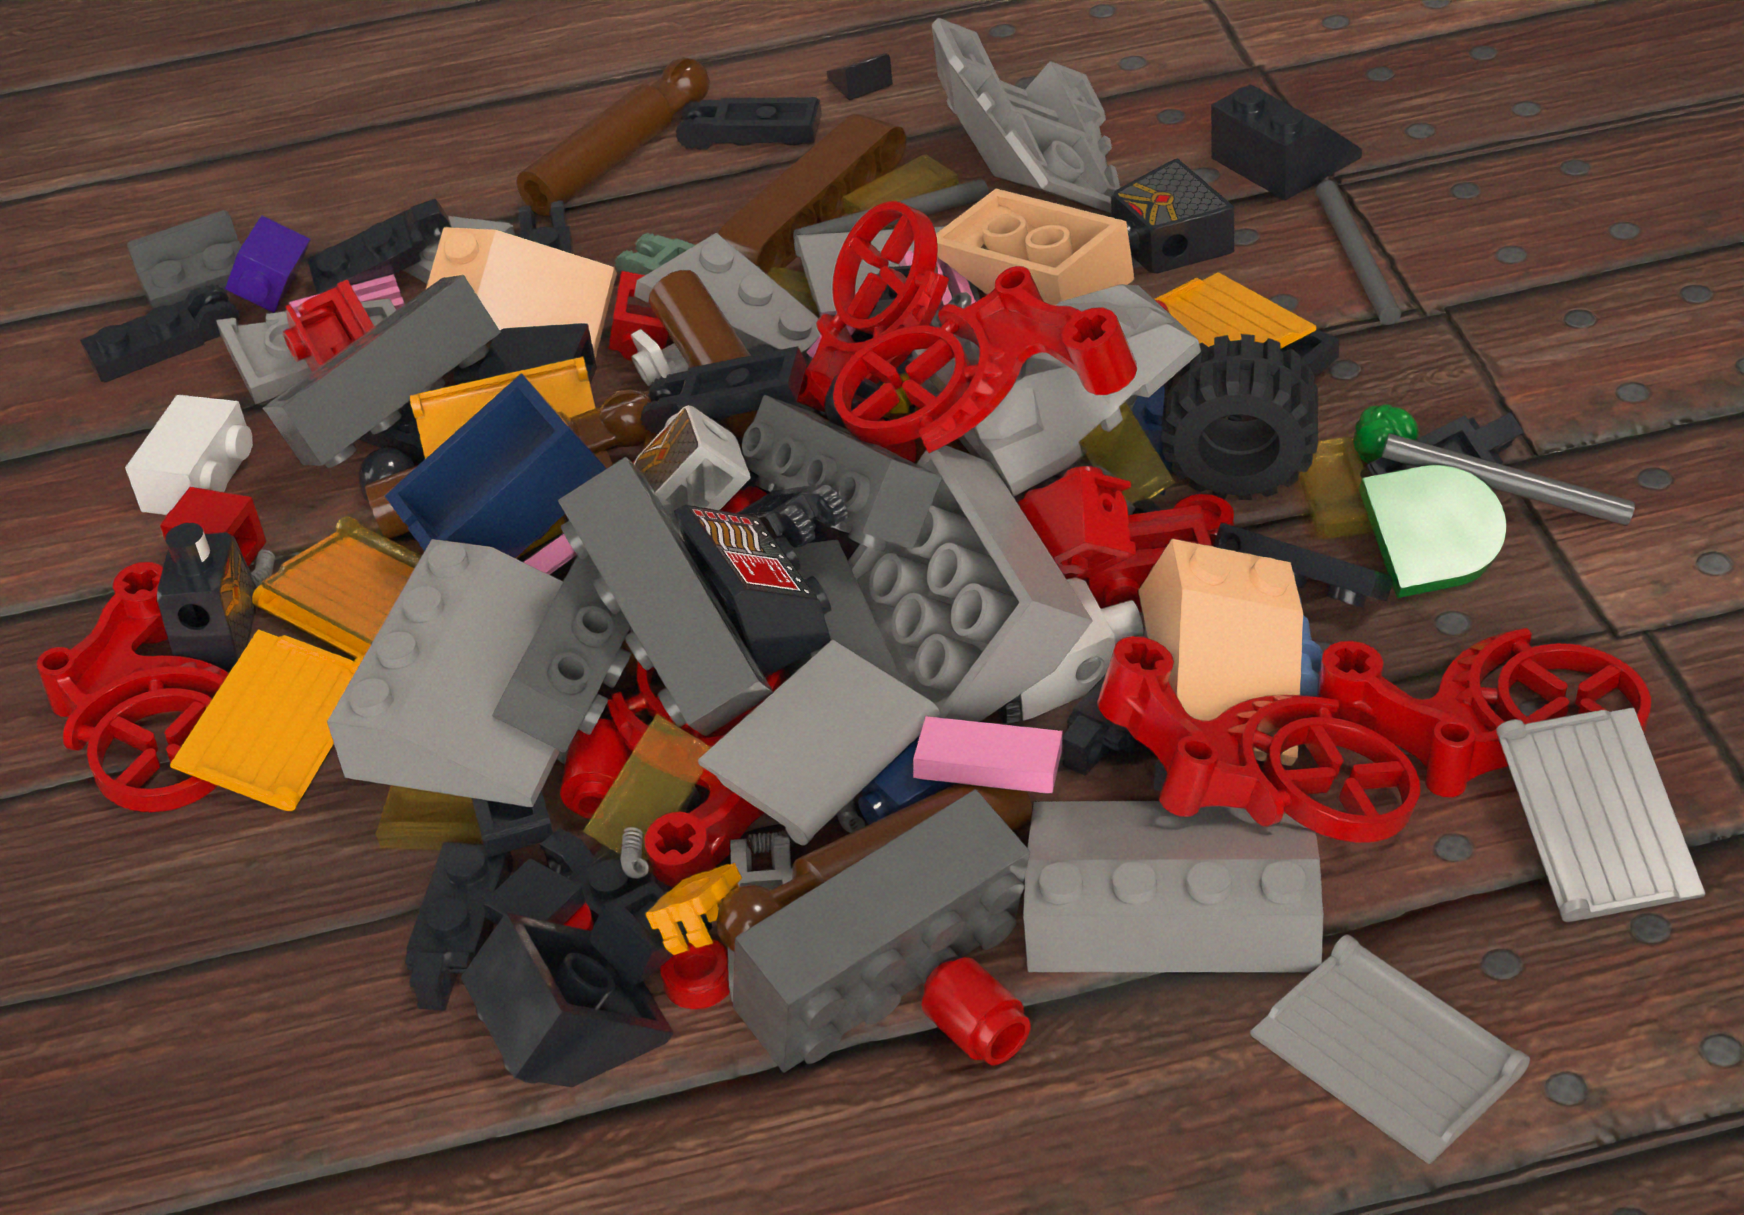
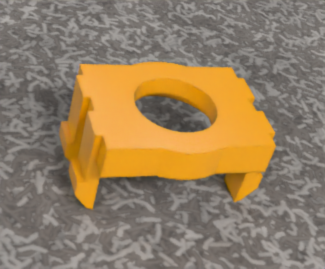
M735 863L726 864L711 871H705L683 879L645 913L652 929L659 928L664 939L663 944L671 954L676 955L689 951V947L677 924L679 921L683 922L687 931L686 936L689 942L696 948L713 943L700 915L705 913L709 922L717 920L718 911L722 904L721 899L725 898L735 888H738V882L742 879Z

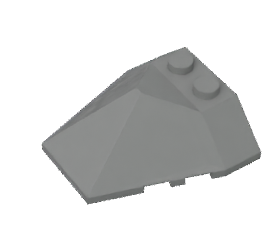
M937 18L932 24L938 77L948 96L947 104L959 118L993 176L1111 213V196L1115 190L1120 188L1116 167L1111 164L1107 166L1105 155L1112 149L1110 138L1105 135L1101 137L1100 126L1106 120L1105 112L1087 76L1050 61L1025 90L1000 81L977 33L944 19Z

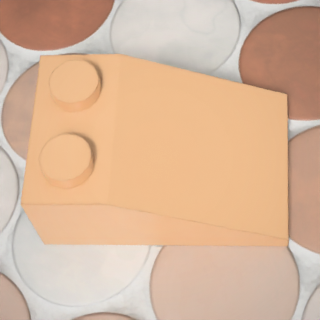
M1000 189L993 190L936 233L938 244L937 257L987 295L995 288V280L998 275L1004 270L1015 266H1024L1029 269L1043 301L1051 305H1057L1061 301L1117 285H1128L1134 280L1126 221ZM984 243L987 249L981 248Z
M443 228L426 289L441 278L464 275L499 330L514 327L586 323L589 326L596 358L617 275L614 267L498 230ZM492 340L486 344L488 349L492 343Z
M1171 539L1140 587L1139 596L1148 639L1165 646L1172 654L1174 665L1168 682L1185 711L1195 719L1202 721L1212 720L1230 707L1253 698L1272 695H1300L1303 610L1291 562ZM1280 729L1271 731L1267 735L1274 737ZM1298 746L1289 748L1280 755L1282 764L1293 765L1298 758ZM1253 747L1256 760L1264 761L1267 753Z

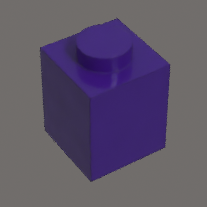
M261 215L237 253L225 290L275 313L298 274L311 239Z

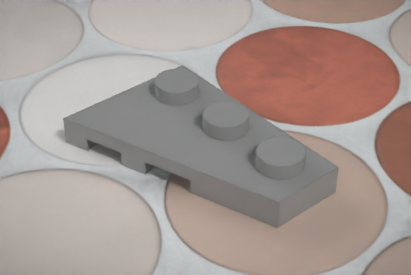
M717 233L638 279L636 282L634 296L649 303L650 292L663 277L679 270L695 272L746 349H750L758 344L771 345L772 348H775V351L798 346L805 362H807L810 355L806 352L821 335L816 327V322L819 319Z
M390 298L361 302L374 326L397 311ZM286 311L266 314V322L238 326L236 318L216 320L220 335L255 404L280 396L312 372L305 359L299 362L294 360L285 343L282 331L289 328Z

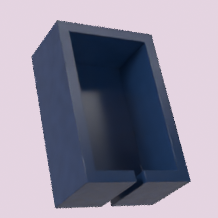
M521 373L385 495V498L402 521L409 527L408 529L424 551L431 539L488 546L516 558L534 541L542 538L549 528L565 514L558 502L560 498L607 468L562 416Z

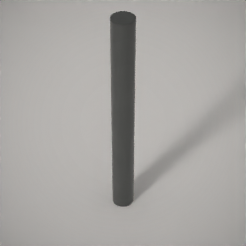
M980 178L897 202L915 208L926 215H931L980 201L989 192L986 182ZM870 209L796 229L793 234L794 242L796 235L850 232L858 220ZM900 218L894 220L885 227L897 224Z
M1333 181L1320 183L1316 188V195L1380 322L1384 325L1396 323L1401 317V310L1336 184Z
M1390 433L1387 435L1382 451V458L1414 467L1428 465L1455 467L1473 474L1490 488L1626 526L1630 523L1635 508V502Z

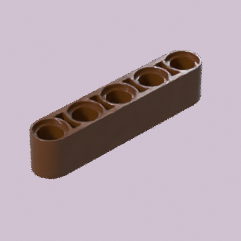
M854 113L848 116L729 219L719 230L718 234L773 279L797 258L793 237L796 229L842 217L898 166L906 148L904 129L901 126Z

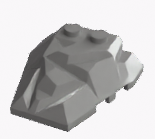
M1121 284L1061 301L1056 305L1071 306L1080 311L1100 307L1113 311L1119 320L1137 362L1138 370L1135 378L1128 386L1109 395H1094L1087 392L1082 386L1076 371L1050 354L1038 353L1028 358L1022 365L1013 387L1003 401L989 416L973 428L983 459L992 463L1013 497L1069 468L1082 456L1079 441L1100 423L1103 430L1110 432L1123 420L1119 407L1132 395L1150 397L1201 352L1198 339L1139 285ZM954 335L962 345L970 364H978L979 347L967 339ZM927 349L913 350V357L907 359L903 366L904 371L908 364ZM955 358L920 386L933 395L942 392L954 372Z

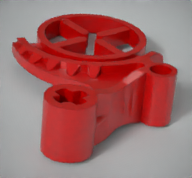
M888 201L870 209L851 229L839 252L833 275L832 293L837 314L835 316L822 314L816 322V327L822 337L812 361L805 369L797 399L798 403L825 412V396L833 378L839 375L849 359L862 347L874 339L897 329L910 326H930L942 301L949 279L946 276L934 273L938 253L937 236L931 220L923 212L901 202ZM900 218L880 252L871 243L872 240L885 226ZM914 241L913 260L908 277L906 278L901 272L889 268L888 265L889 261L899 264ZM863 259L867 264L881 269L880 276L872 272L868 273L855 295L857 274ZM888 284L898 294L897 297L883 312L868 319ZM846 325L871 334L873 338L855 343ZM912 351L899 354L887 360V362L897 368ZM871 373L865 377L875 384L880 381ZM914 440L900 444L879 445L915 463L917 451Z
M1015 266L1004 270L998 275L995 280V288L988 295L963 309L953 304L944 305L938 313L939 320L942 323L940 328L934 326L905 327L886 333L866 344L849 359L839 373L834 386L833 400L846 428L859 440L876 445H893L921 437L928 453H931L963 436L989 416L1013 387L1022 365L1035 354H1050L1076 371L1082 386L1087 392L1094 395H1109L1120 391L1135 378L1138 369L1137 362L1123 329L1112 310L1100 307L1080 311L1071 306H1056L1045 303L1029 269L1024 266ZM954 335L967 339L979 347L978 364H970L962 345ZM927 349L906 366L905 371L909 380L904 382L896 368L887 362V360L905 352ZM955 358V368L952 377L937 397L920 386ZM869 373L885 383L851 411L853 396ZM901 387L909 401L920 409L902 418L878 421L900 402L896 390Z
M139 562L129 565L117 574L113 582L115 595L105 605L95 628L83 641L75 645L71 650L66 647L48 649L38 657L36 662L53 712L61 717H68L63 731L64 746L67 749L80 751L88 742V763L95 783L101 793L118 806L140 812H163L187 806L208 795L218 785L192 776L180 783L167 787L140 788L160 768V763L156 754L158 752V745L154 733L134 724V722L158 713L183 712L164 732L168 743L166 751L171 764L212 701L211 697L215 696L229 674L215 665L193 658L181 656H142L135 653L142 643H158L168 639L157 602V589L163 567L152 562ZM114 738L143 752L115 780L103 770L104 755Z
M1528 628L1508 631L1489 637L1464 650L1448 666L1441 680L1438 693L1429 699L1411 697L1382 676V657L1373 647L1356 641H1340L1324 650L1317 697L1338 700L1339 708L1335 718L1367 727L1418 758L1427 767L1425 775L1426 787L1429 791L1441 797L1459 796L1465 791L1469 780L1486 772L1508 766L1496 732L1497 727L1502 723L1510 720H1521L1524 724L1567 716L1570 701L1565 696L1568 685L1548 670L1550 669L1575 670L1592 675L1578 685L1575 704L1579 706L1578 714L1606 710L1595 701L1615 688L1619 689L1634 707L1643 733H1645L1651 710V696L1647 685L1640 675L1625 662L1606 652L1582 645L1558 643L1531 647L1532 633ZM1509 660L1500 672L1497 688L1480 686L1483 679L1494 668ZM1516 681H1520L1548 700L1549 703L1526 716L1513 702L1509 689ZM1488 704H1490V705H1495V711H1496V713L1492 710V708H1491Z
M1137 636L1122 638L1116 643L1097 700L1098 708L1105 718L1114 724L1126 727L1136 740L1147 746L1159 758L1167 771L1159 800L1163 808L1177 816L1189 817L1197 814L1200 807L1225 806L1246 809L1255 822L1265 827L1280 822L1285 812L1296 822L1321 835L1342 841L1359 843L1388 839L1399 833L1409 822L1420 796V781L1416 769L1408 757L1384 736L1362 725L1335 718L1339 708L1338 700L1303 695L1263 696L1238 703L1215 719L1202 721L1193 718L1185 711L1168 682L1174 660L1172 654L1165 646L1154 640ZM1280 729L1274 737L1267 735L1271 731ZM1305 744L1319 768L1284 770L1280 755L1289 748ZM1336 746L1354 751L1374 762L1354 765L1349 778L1345 780L1339 794V800L1347 813L1329 808L1307 796L1308 794L1329 792L1332 782L1337 778L1344 761ZM1253 747L1267 753L1262 771L1254 756ZM1397 787L1402 805L1393 811L1380 815L1364 792V789Z
M638 662L637 681L641 693L624 700L622 693L618 692L612 694V699H609L607 702L614 725L629 749L644 763L685 782L699 784L710 791L708 799L692 812L667 813L657 818L649 826L645 835V849L654 876L662 883L674 888L683 879L717 868L716 865L731 853V840L740 839L745 830L764 814L763 811L724 786L717 776L698 764V759L763 701L705 737L688 726L687 723L681 727L675 724L664 708L659 696L655 697L651 691V678L655 667L646 671ZM782 668L768 676L767 682L773 692L784 683L785 669ZM647 709L651 717L659 725L682 737L672 736L653 729L642 722L635 713Z

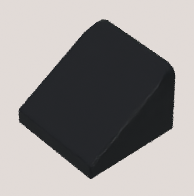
M888 53L869 56L826 71L827 78L848 100L893 85L891 59Z
M654 881L604 904L589 936L591 944L632 985L647 979L674 956L666 950L659 928L653 930L645 914L666 894ZM677 922L686 943H689L683 922Z

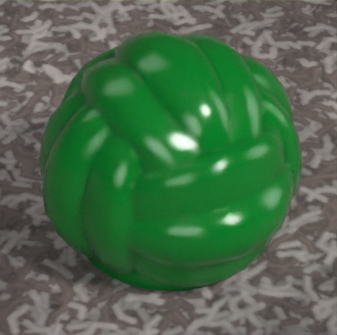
M1389 404L1370 406L1361 413L1360 419L1355 424L1356 431L1353 437V445L1357 455L1365 463L1370 464L1381 458L1388 433L1417 440L1419 437L1418 425L1412 415L1404 409L1393 407Z

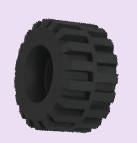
M1241 334V340L1230 341L1228 335L1215 337L1214 345L1210 347L1201 342L1199 344L1201 352L1165 383L1161 441L1163 442L1162 452L1165 460L1172 462V471L1179 479L1190 478L1189 486L1199 492L1207 488L1213 491L1214 496L1226 499L1227 494L1239 495V500H1252V494L1262 493L1264 497L1277 494L1280 484L1286 487L1292 486L1299 480V472L1308 471L1313 463V453H1317L1318 388L1314 384V374L1309 365L1301 366V356L1293 349L1282 352L1280 351V342L1270 338L1264 343L1255 342V335ZM1242 414L1254 416L1259 419L1238 422L1230 421L1221 417Z

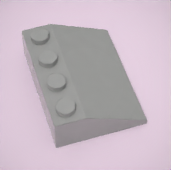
M945 445L931 453H928L926 450L917 462V465L941 476L942 479L913 549L888 542L883 552L860 544L848 560V563L903 683L932 701L940 712L939 718L980 722L1053 673L1093 620L992 463Z
M431 539L327 721L345 778L533 807L560 751L493 717L492 714L563 581L492 547Z
M1160 801L1034 802L1028 841L1030 856L1025 875L1023 913L1028 972L1312 973L1321 965L1323 903L1316 832L1296 822L1285 812L1280 822L1265 827L1255 822L1246 809L1225 806L1200 807L1197 814L1182 817L1168 812L1163 808Z

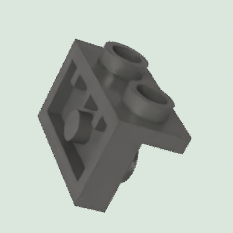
M226 210L132 240L127 244L140 285L152 309L165 305L171 306L181 301L184 303L191 290L199 287L205 288L206 285H219L220 288L225 290L237 253L242 247L238 241L232 219Z

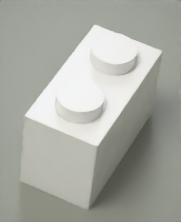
M177 395L125 467L141 512L167 515L189 487L225 492L228 482L242 461L249 456L253 446L252 432L246 425L239 401Z

